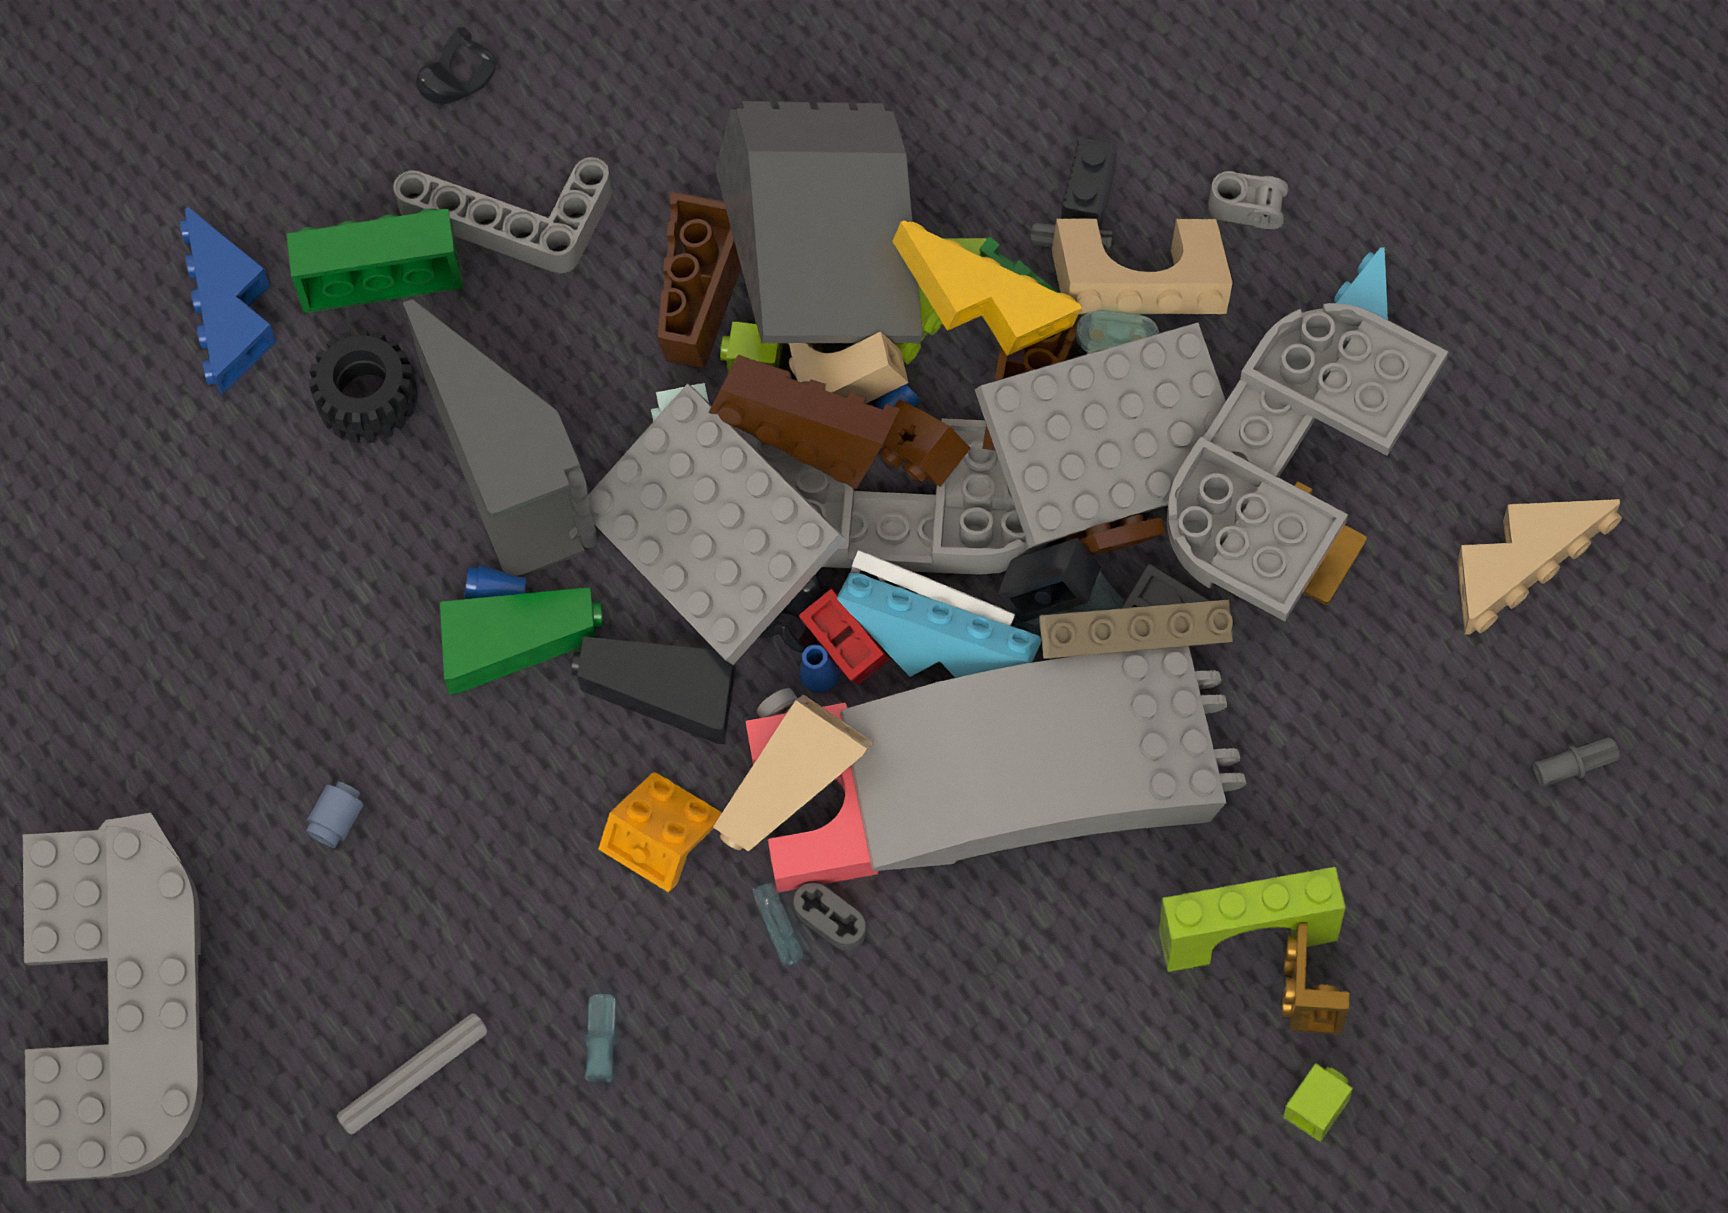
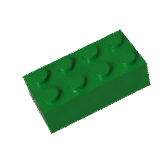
M428 208L416 214L403 216L390 214L384 215L377 220L364 222L345 221L338 226L319 229L316 227H305L298 232L286 234L291 277L303 313L463 289L458 246L448 209Z

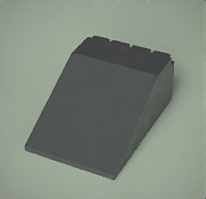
M741 101L739 108L730 109L716 163V174L761 343H858L880 331L893 343H921L923 333L918 282L892 242L900 222L904 220L912 222L907 156L894 112L885 111L883 103H854L853 110H850L847 102H815L814 110H811L809 102L776 101L775 109H772L770 101Z
M412 299L404 302L403 306L424 379L503 572L517 577H524L585 554L583 546L586 548L596 546L598 538L584 474L558 411Z

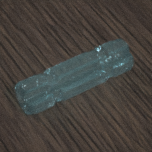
M767 883L757 887L753 891L754 899L758 909L762 910L761 916L773 945L777 946L776 952L781 964L787 966L800 961L803 958V951L798 940L794 939L795 932L783 904L779 903L780 897L775 885Z

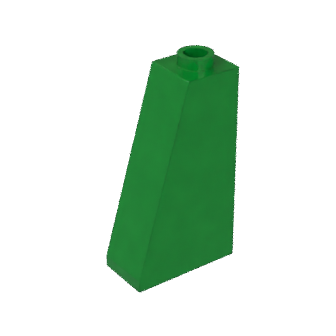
M587 587L440 602L444 680L449 695L461 693L582 647L583 637L596 638V627L603 626L601 601L594 602L591 588Z

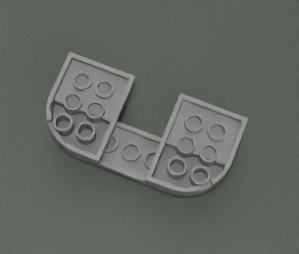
M1329 303L1323 304V309L1310 310L1303 313L1299 309L1278 321L1260 341L1241 371V378L1204 437H1199L1174 478L1168 502L1167 530L1173 551L1183 567L1196 580L1208 588L1214 583L1277 618L1286 621L1346 524L1348 514L1280 479V475L1315 419L1387 456L1445 363L1448 351L1375 313L1352 305Z
M942 419V422L949 425L971 449L941 487L937 486L936 495L854 491L853 487L836 481L828 474L798 461L795 457L772 445L765 444L758 438L735 427L846 538L843 544L822 567L852 569L858 550H861L913 572L992 574L1007 571L1012 559L1042 550L1048 544L1045 543L1029 548L997 453L993 450L982 449L986 429V421Z
M106 826V830L23 835L24 963L30 966L108 961L109 1045L25 1050L26 1181L35 1183L118 1178L142 1173L168 1159V1155L178 1147L185 1137L188 1138L198 1119L202 1105L204 1086L203 1041L200 1040L198 984V955H201L200 907L196 887L183 863L164 844L152 836L135 829Z

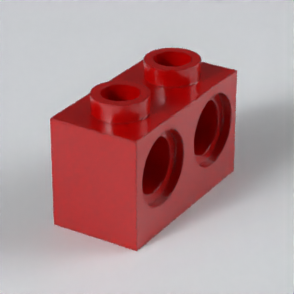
M830 589L798 616L849 680L860 685L887 663L890 657L836 599L839 594Z

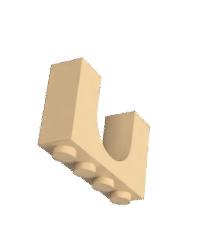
M1056 219L1052 255L1061 293L1071 296L1076 302L1080 303L1082 310L1079 314L1227 313L1232 279L1216 219H1176L1171 246L1174 266L1157 272L1135 271L1114 262L1103 248L1097 219Z
M881 331L835 353H823L822 343H788L792 357L789 358V365L797 381L804 382L813 379L825 383V390L846 398L852 392L866 397V404L908 383L901 350Z

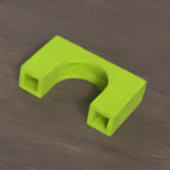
M1336 867L1162 898L1159 935L1167 972L1209 965L1212 950L1218 943L1237 934L1256 929L1272 927L1290 928L1292 936H1295L1298 922L1307 923L1306 947L1338 941L1345 904Z

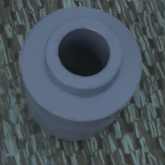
M337 782L335 787L326 785L307 819L309 826L305 833L326 846L336 848L339 840H345L364 806L358 800L360 793L342 782Z

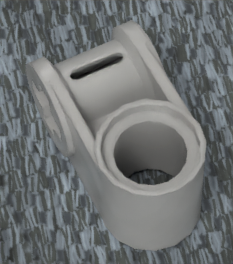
M1225 171L1218 174L1213 180L1208 210L1213 217L1221 221L1248 224L1258 228L1276 229L1281 227L1284 222L1281 207L1283 197L1288 193V184L1276 177H1260ZM1230 194L1234 196L1235 199L1228 200L1221 197L1220 195Z

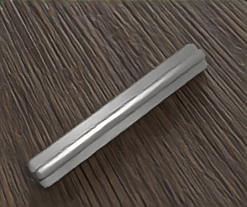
M475 1013L470 1014L337 1114V1118L342 1127L349 1134H354L485 1036L487 1029L483 1021Z

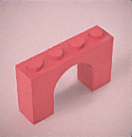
M846 703L824 706L823 708L841 719L840 713L843 709H847ZM786 714L746 721L753 765ZM851 766L835 778L843 788L845 799L841 810L830 823L817 830L768 839L777 893L795 890L803 884L810 882L828 884L878 874V871H872Z

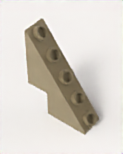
M1230 600L1040 616L1044 659L1233 642V619L1230 611Z

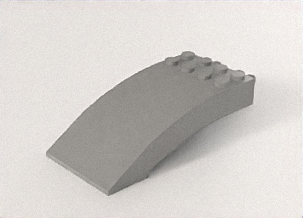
M1189 646L1081 655L1021 664L962 676L843 709L840 713L841 720L875 742L867 753L851 765L872 871L954 864L957 860L1001 850L1091 834L1211 822L1226 804L1224 792L1235 791L1246 785L1243 773L1219 774L1218 767L1234 765L1240 761L1239 751L1235 748L1213 749L1205 716L1207 713H1216L1226 708V697L1217 694L1201 696L1199 691L1219 685L1221 683L1220 673L1216 670L1195 671Z

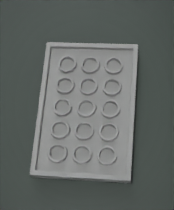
M1198 323L984 384L975 389L1029 548L1084 532L1087 528L1106 522L1113 523L1168 506L1171 486L1176 474L1199 437H1204L1226 402Z
M687 384L588 496L594 524L727 662L734 665L843 544L846 538L732 425L723 422L718 414L708 413L712 405L695 388Z

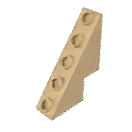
M1620 499L1507 505L1503 520L1506 543L1461 545L1457 564L1465 635L1471 634L1475 630L1479 633L1486 631L1497 620V613L1508 605L1511 609L1516 607L1529 594L1528 588L1538 580L1542 584L1549 581L1559 571V563L1568 556L1572 559L1579 557L1587 550L1591 544L1590 539L1601 531L1605 535L1613 530L1622 519L1617 512Z

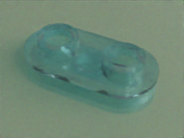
M1097 310L1087 312L1080 318L1077 324L1076 337L1082 349L1088 353H1095L1131 342L1130 338L1134 335H1141L1144 338L1157 335L1159 330L1156 324L1145 316ZM1094 329H1099L1103 331L1105 336L1100 340H1094L1090 337L1089 333Z

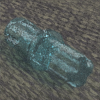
M597 993L589 998L588 1033L583 1035V1040L587 1043L585 1078L592 1082H609L613 1080V1044L618 1042V1035L614 1034L615 998L610 994Z

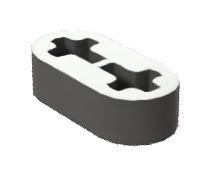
M810 882L803 884L797 889L793 904L796 916L802 923L841 950H853L863 943L866 937V923L858 910L822 884ZM817 896L821 897V907L827 912L826 915L816 908H812L809 912L805 911L804 899L807 897L813 900ZM836 918L845 925L849 924L850 921L855 922L854 930L856 934L852 936L846 933L843 937H840L839 926L832 920Z

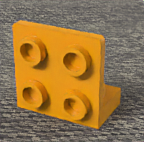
M653 772L609 813L598 850L669 893L679 882L688 853L714 829L713 826L722 812L674 784L669 779Z

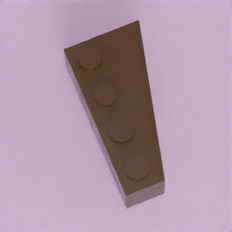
M670 192L669 204L671 213L670 221H668L667 225L668 246L667 257H664V289L661 291L657 338L666 361L705 369L739 276L741 264L724 202Z

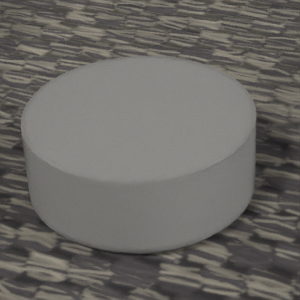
M791 688L779 690L759 705L757 714L760 718L786 714L798 698Z

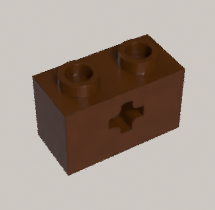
M899 399L894 407L900 410L880 448L878 456L894 469H898L902 465V469L921 484L927 479L941 487L971 448L949 425Z

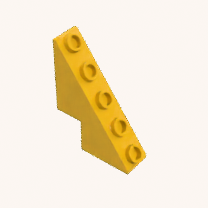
M901 221L892 242L946 330H951L983 316L1007 356L1072 327L1082 310L1080 303L1076 302L1071 296L1065 293L1054 292L1038 284L1032 277L1016 274L1002 267L994 259L978 256L964 249L956 241L940 238L926 231L918 223Z

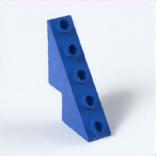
M187 207L185 209L186 219L180 220V228L184 244H191L192 254L185 255L190 279L196 278L198 289L191 290L196 314L202 313L204 323L197 325V332L201 348H208L210 359L203 361V369L207 384L216 383L218 391L223 395L276 343L271 325L249 308L270 285L263 267Z

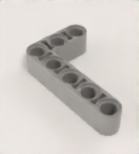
M594 157L584 158L576 164L549 218L419 171L412 170L400 174L393 186L399 211L402 215L416 214L428 208L442 210L451 206L458 207L454 211L449 212L455 237L555 273H567L576 267L612 194L608 166L604 161ZM591 180L600 181L596 185H586ZM414 193H419V194H421V195H420L419 197H417V198H413V199L407 198L409 195L414 194ZM574 213L584 214L579 218H569ZM488 219L494 220V221H493L491 224H489V225H480V224H479L480 222H482V221H484V220H488ZM520 233H530L526 238H516ZM557 246H567V249L563 251H552Z

